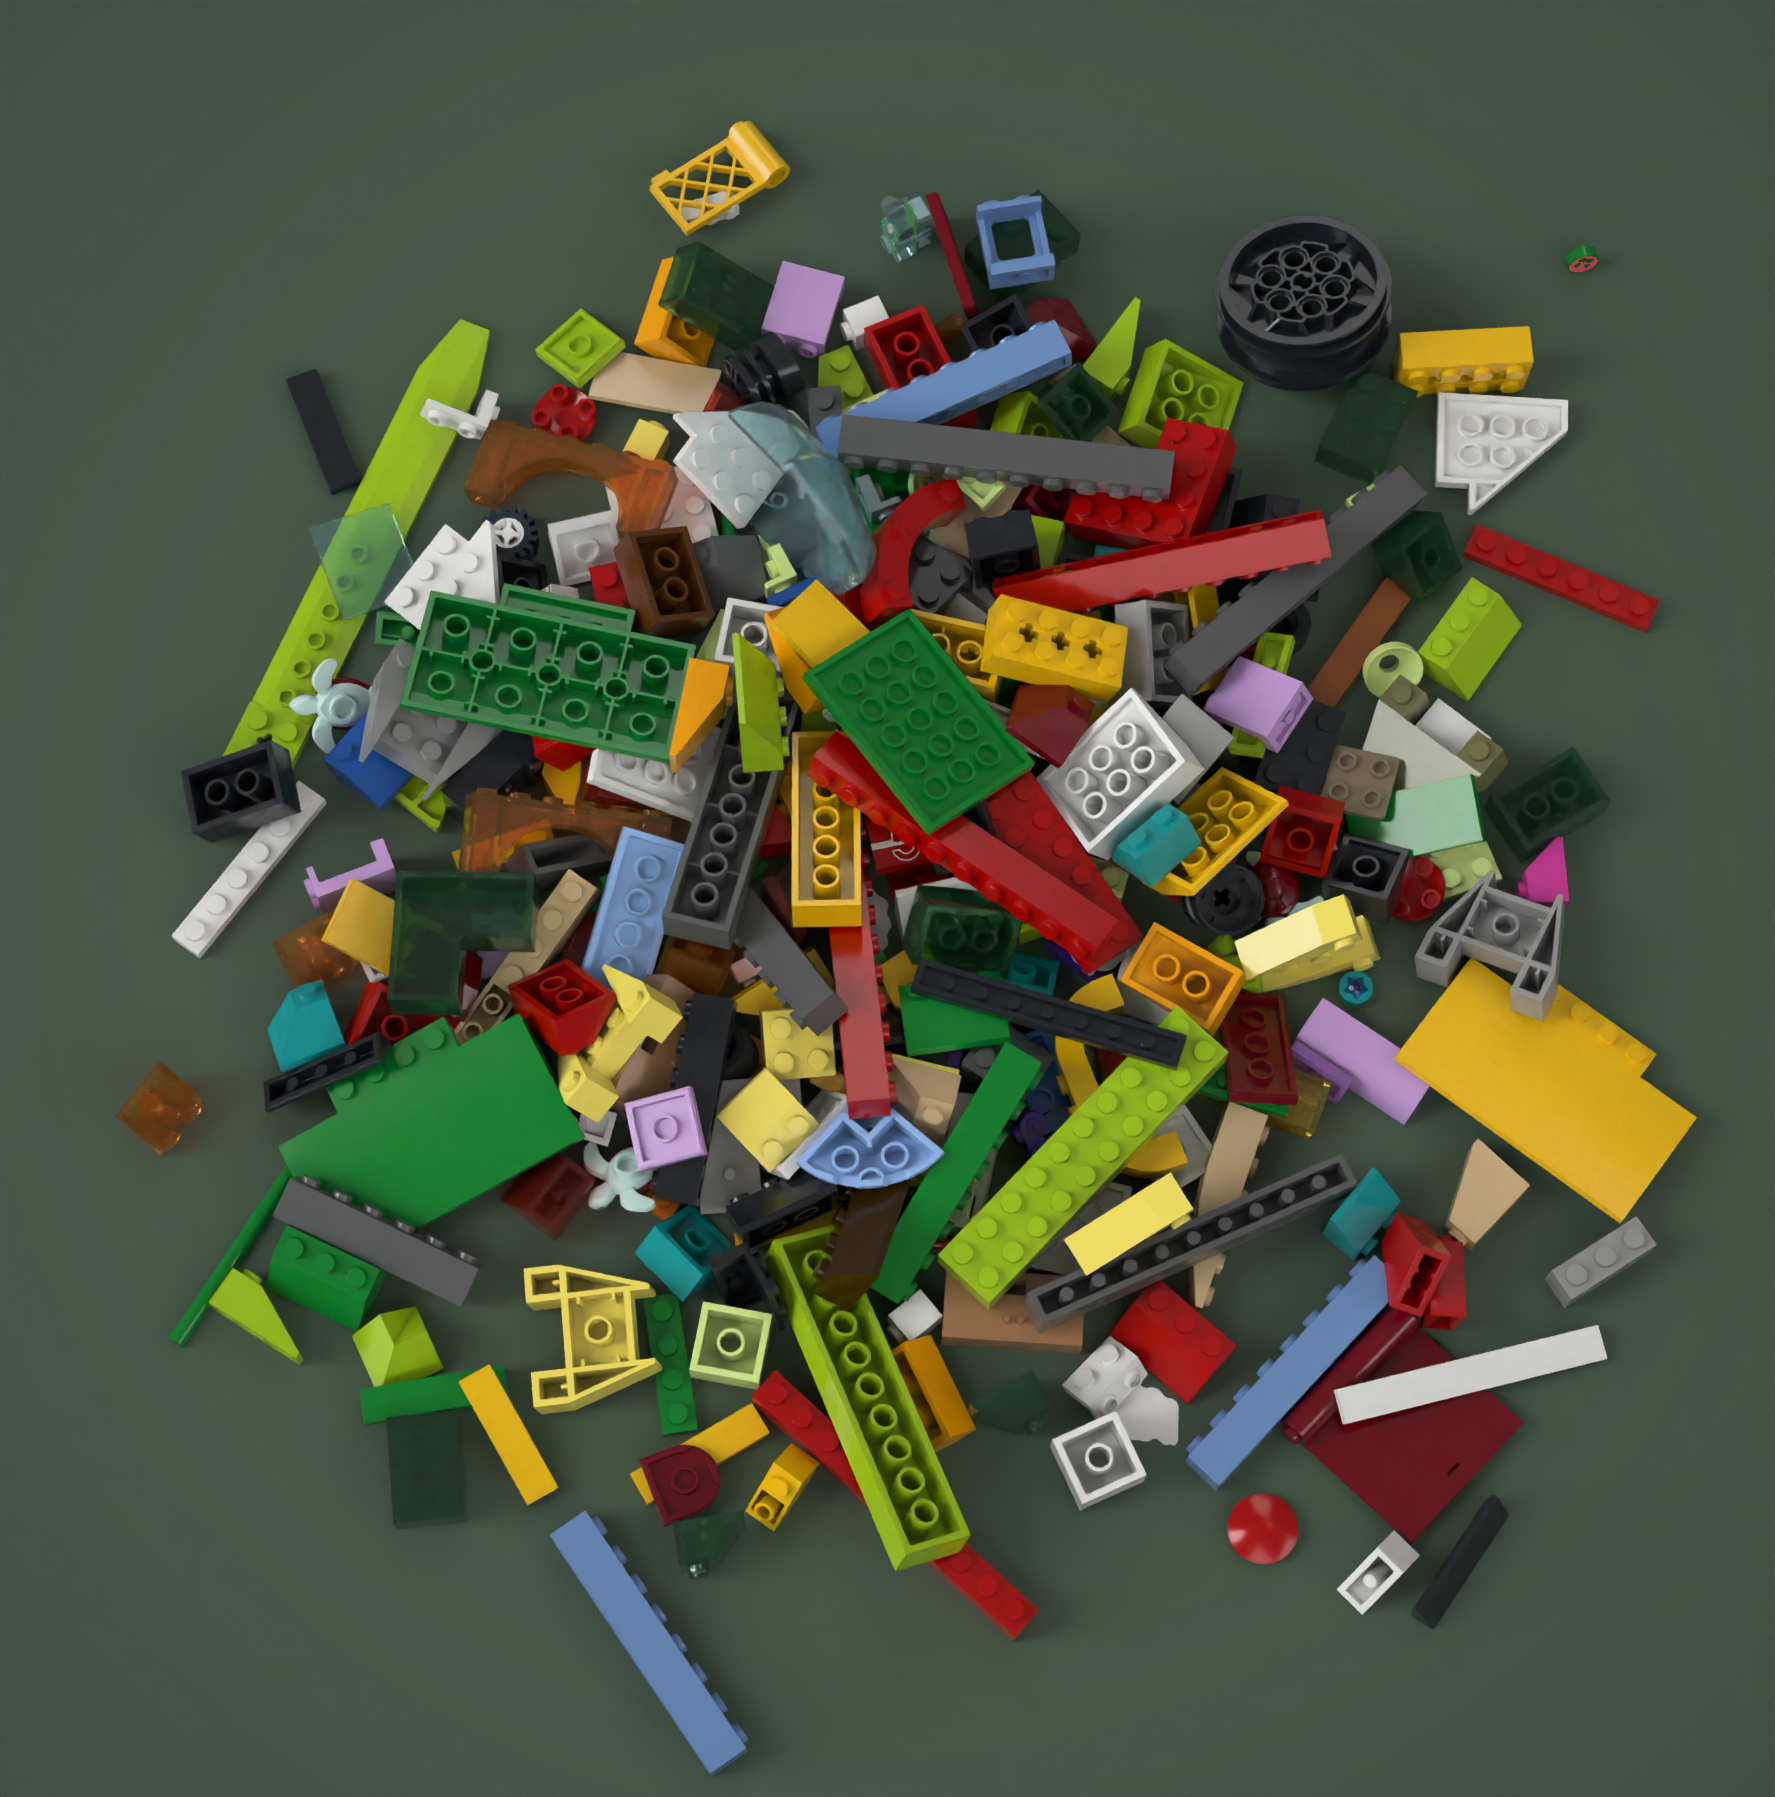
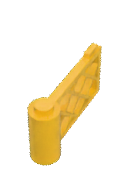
M739 121L730 128L728 138L673 172L669 173L667 169L651 179L652 185L649 187L653 196L686 236H689L729 211L737 203L740 204L764 188L771 189L778 186L787 178L791 169L753 122ZM727 151L733 159L732 167L714 164L715 157ZM695 169L708 171L706 183L688 180L689 173ZM712 172L730 174L728 186L710 183ZM734 175L748 177L753 183L747 188L732 187ZM669 185L682 187L680 199L666 197L661 190ZM686 188L704 190L703 201L685 200ZM708 192H727L726 201L721 204L706 203ZM682 208L701 209L700 217L688 224L681 215Z

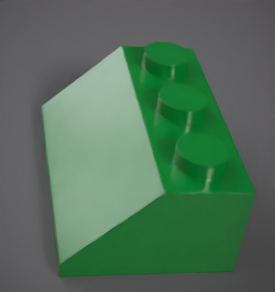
M982 971L977 973L1002 981L1000 971ZM912 982L898 985L908 1057L1002 1044L1006 1041L1008 1043L1011 1042L1008 1021L913 994L910 991Z
M286 1225L271 1257L265 1288L357 1332L362 1328L388 1272L292 1225Z

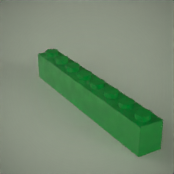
M1007 1041L1005 1042L944 1144L942 1150L945 1154L931 1166L896 1224L879 1277L869 1288L897 1305L901 1299L909 1301L918 1286V1283L913 1281L919 1269L927 1271L936 1256V1253L931 1251L938 1238L945 1241L954 1226V1223L949 1221L951 1215L956 1208L960 1211L964 1209L973 1194L967 1190L974 1178L980 1181L988 1169L990 1163L985 1161V1158L991 1148L996 1151L999 1150L1008 1135L1007 1132L1003 1131V1128L1009 1118L1016 1122L1026 1103L1021 1101L1022 1096L1027 1088L1034 1091L1044 1073L1039 1071L1042 1062Z

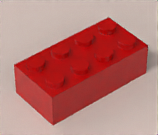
M924 305L864 328L863 345L885 390L893 388L898 390L909 385L914 378L921 375L929 376L934 374L942 366L951 362ZM975 409L940 425L976 429L977 412Z

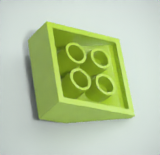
M1164 339L1145 348L1117 433L1144 448L1156 449L1167 418L1229 430L1244 382Z
M732 633L743 773L784 770L783 757L790 756L788 736L781 737V727H787L786 706L779 707L778 697H785L783 677H776L775 664L741 634Z

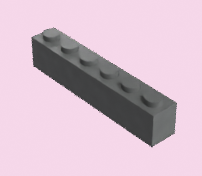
M750 885L733 941L739 948L742 946L747 948L743 955L754 968H757L759 965L761 966L762 970L758 974L770 988L777 987L778 990L773 994L786 1009L790 1006L794 1009L789 1015L802 1030L808 1026L818 1036L846 1013L849 1008L756 889Z
M302 1174L301 1177L295 1176L289 1179L272 1215L273 1217L460 1307L467 1304L484 1268V1265L477 1262L478 1256L464 1249H459L457 1253L445 1247L447 1242L435 1235L428 1234L427 1237H424L414 1232L416 1227L404 1220L396 1219L395 1222L382 1217L384 1211L373 1205L365 1204L364 1207H361L351 1202L353 1197L344 1191L334 1189L333 1192H330L320 1187L322 1182L315 1177Z

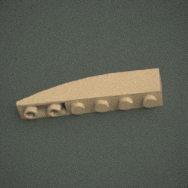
M568 869L473 1003L465 1022H460L454 1030L461 1045L512 1016L514 1009L507 985L543 970L552 963L602 893L599 889Z
M1228 1102L1223 1108L1211 1142L1213 1145L1211 1154L1209 1155L1208 1153L1204 1168H1206L1205 1174L1199 1180L1193 1207L1195 1211L1193 1212L1192 1219L1248 1195V1191L1243 1188L1247 1177L1252 1179L1259 1163V1159L1254 1158L1258 1145L1263 1147L1268 1137L1270 1127L1265 1126L1268 1115L1233 1102ZM1222 1253L1188 1268L1190 1306L1197 1312L1203 1308V1305L1209 1307L1215 1292V1287L1210 1286L1214 1273L1218 1275L1221 1273L1226 1260V1255Z

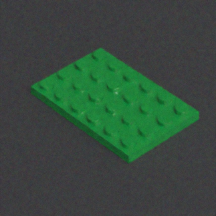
M910 608L808 670L802 678L927 836L1031 770L1035 764L1015 737L1005 731L1006 726Z

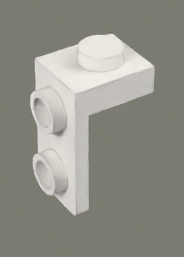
M486 389L479 402L475 416L432 399L426 400L420 416L427 419L432 425L446 426L456 430L465 438L481 440L488 424L494 426L499 414L500 407L495 406L499 394Z

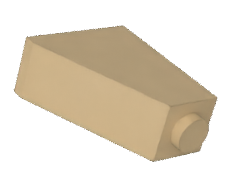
M1477 1139L1468 1151L1444 1226L1448 1231L1447 1236L1453 1237V1241L1463 1242V1247L1465 1246L1469 1251L1530 1186L1480 1139Z

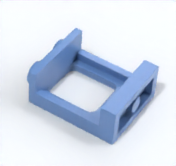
M1021 195L1014 200L1001 202L989 200L982 205H977L976 224L990 290L1054 280L1055 260L1053 253L1050 254L1041 213V195L1033 197ZM1019 219L1027 220L1035 254L1030 257L1000 260L997 257L991 226L1000 222Z

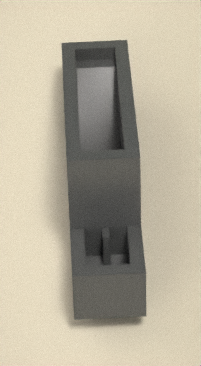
M608 829L522 844L506 863L476 868L466 879L477 910L499 906L555 889L568 869L583 878L612 864L616 849Z

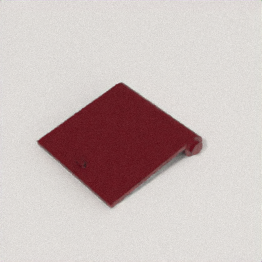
M1389 1305L1280 1420L1283 1426L1281 1433L1292 1444L1297 1445L1300 1443L1411 1545L1524 1422L1485 1389L1343 1425L1334 1390L1454 1361L1418 1328L1419 1323L1413 1314Z

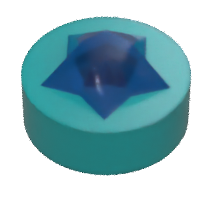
M1360 971L1346 973L1338 985L1340 999L1352 1007L1364 1005L1368 1002L1373 992L1371 979Z

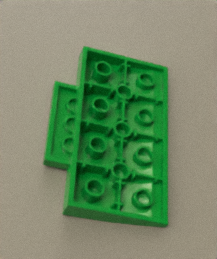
M507 583L503 585L499 604L431 590L402 694L400 708L669 764V752L689 658H694L696 645L632 632L636 610Z
M518 1013L460 1045L448 1019L445 1017L392 1045L384 1063L326 1088L338 1112L336 1115L278 1147L293 1177H301L302 1174L315 1177L322 1182L320 1187L330 1192H333L334 1189L344 1191L353 1197L351 1202L361 1207H364L365 1204L373 1205L384 1211L382 1217L393 1222L396 1219L404 1220L416 1227L414 1232L583 1140L586 1136L572 1108L565 1104L558 1088V1081L526 1017Z

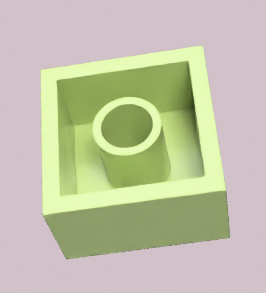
M703 1301L689 1368L690 1377L757 1390L761 1385L773 1325L772 1314Z

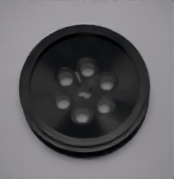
M1315 215L1289 216L1267 222L1244 235L1231 248L1217 273L1214 291L1217 307V331L1220 342L1229 358L1239 369L1264 385L1288 391H1316L1337 386L1364 371L1381 352L1390 335L1392 327V305L1390 301L1392 279L1388 263L1381 251L1368 236L1345 222Z

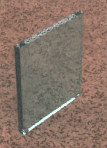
M390 503L317 526L314 525L308 529L343 621L387 607L388 605L384 601L413 566Z

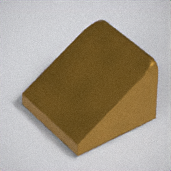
M843 1070L836 1071L834 1076L810 1077V1083L831 1093L839 1092L846 1094Z

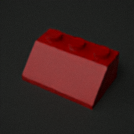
M568 959L507 985L515 1015L520 1013L526 1017L534 1035L563 1057L577 1054L582 1048L594 1043L616 1001L615 993Z
M1161 1280L1146 1287L1108 1335V1337L1111 1336L1138 1356L1144 1368L1187 1405L1233 1354L1237 1346Z

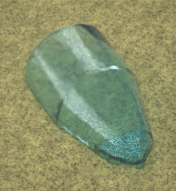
M758 402L729 411L728 417L784 475L763 501L748 524L770 547L780 543L794 570L801 567L804 569V576L808 578L818 577V581L825 588L837 595H842L863 583L870 575L876 563L877 549L847 467L782 405Z

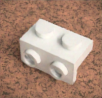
M1109 1336L1062 1386L1070 1396L1089 1409L1095 1419H1098L1116 1411L1119 1404L1141 1385L1148 1373L1138 1356Z

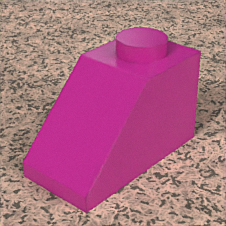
M1556 837L1526 869L1520 882L1516 883V896L1551 908L1558 893L1563 894L1565 909L1569 902L1563 837Z

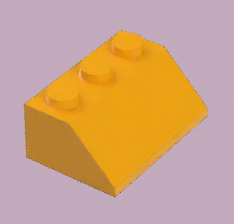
M688 254L662 259L634 344L657 359L706 367L732 285Z
M931 1335L905 1341L891 1350L935 1452L956 1443L976 1430Z

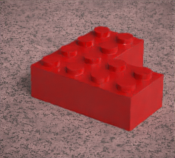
M1167 418L1156 449L1175 451L1169 500L1162 499L1161 502H1148L1143 500L1141 496L1129 495L1128 498L1120 499L1111 497L1109 493L1096 491L1093 495L1078 493L1080 496H1073L1064 519V523L1072 536L1079 540L1131 550L1206 534L1237 451V446L1229 430Z

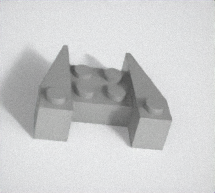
M399 638L373 680L359 761L363 763L372 749L427 782L429 786L421 798L426 801L449 783L503 729L401 709L400 702L415 647Z
M1490 870L1428 930L1415 955L1417 977L1448 988L1464 956L1518 974L1510 989L1511 1011L1544 1022L1557 995L1565 916L1563 894L1558 893L1552 907L1549 908L1498 890L1495 871Z

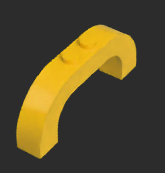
M1113 974L1091 981L1069 999L1071 1002L1116 1015L1123 1013L1125 1005ZM1055 1035V1060L1060 1074L1055 1076L1062 1096L1068 1094L1072 1107L1068 1108L1069 1115L1071 1116L1098 1088V1084L1085 1054L1083 1043ZM1176 1131L1153 1138L1120 1173L1136 1178L1151 1179L1164 1177L1170 1172L1173 1175L1186 1170L1188 1161Z

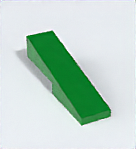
M504 1364L492 1366L508 1395ZM481 1368L360 1389L359 1395L364 1426L432 1417L435 1413L472 1409L473 1407L459 1381Z

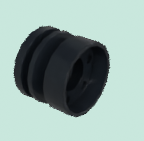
M772 331L765 333L750 343L753 357L747 350L741 347L735 351L736 357L730 354L722 359V367L728 384L735 397L747 411H765V408L769 410L776 406L774 393L780 399L786 401L805 389L804 380L795 359L783 341Z
M1229 862L1194 896L1180 895L1179 900L1183 913L1191 923L1214 933L1236 935L1247 931L1258 921L1264 908L1265 895L1260 880L1251 870ZM1215 890L1219 891L1218 895L1221 897L1219 902L1215 901L1216 897L1213 895Z

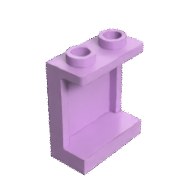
M783 261L761 327V336L772 331L783 341L789 350L796 351L806 358L824 355L826 341L838 303L842 302L845 292V277Z
M1238 656L1233 665L1225 672L1224 679L1216 691L1209 696L1203 711L1220 726L1224 723L1261 739L1267 749L1278 753L1312 702L1313 697L1303 682Z
M383 838L370 842L376 859L375 862L323 882L318 881L312 866L306 868L309 879L303 881L315 910L322 908L325 918L332 916L349 879H355L383 895L402 889Z

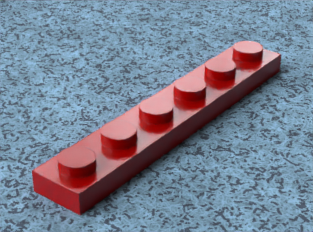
M1476 524L1463 554V557L1644 633L1659 603V600L1478 524Z

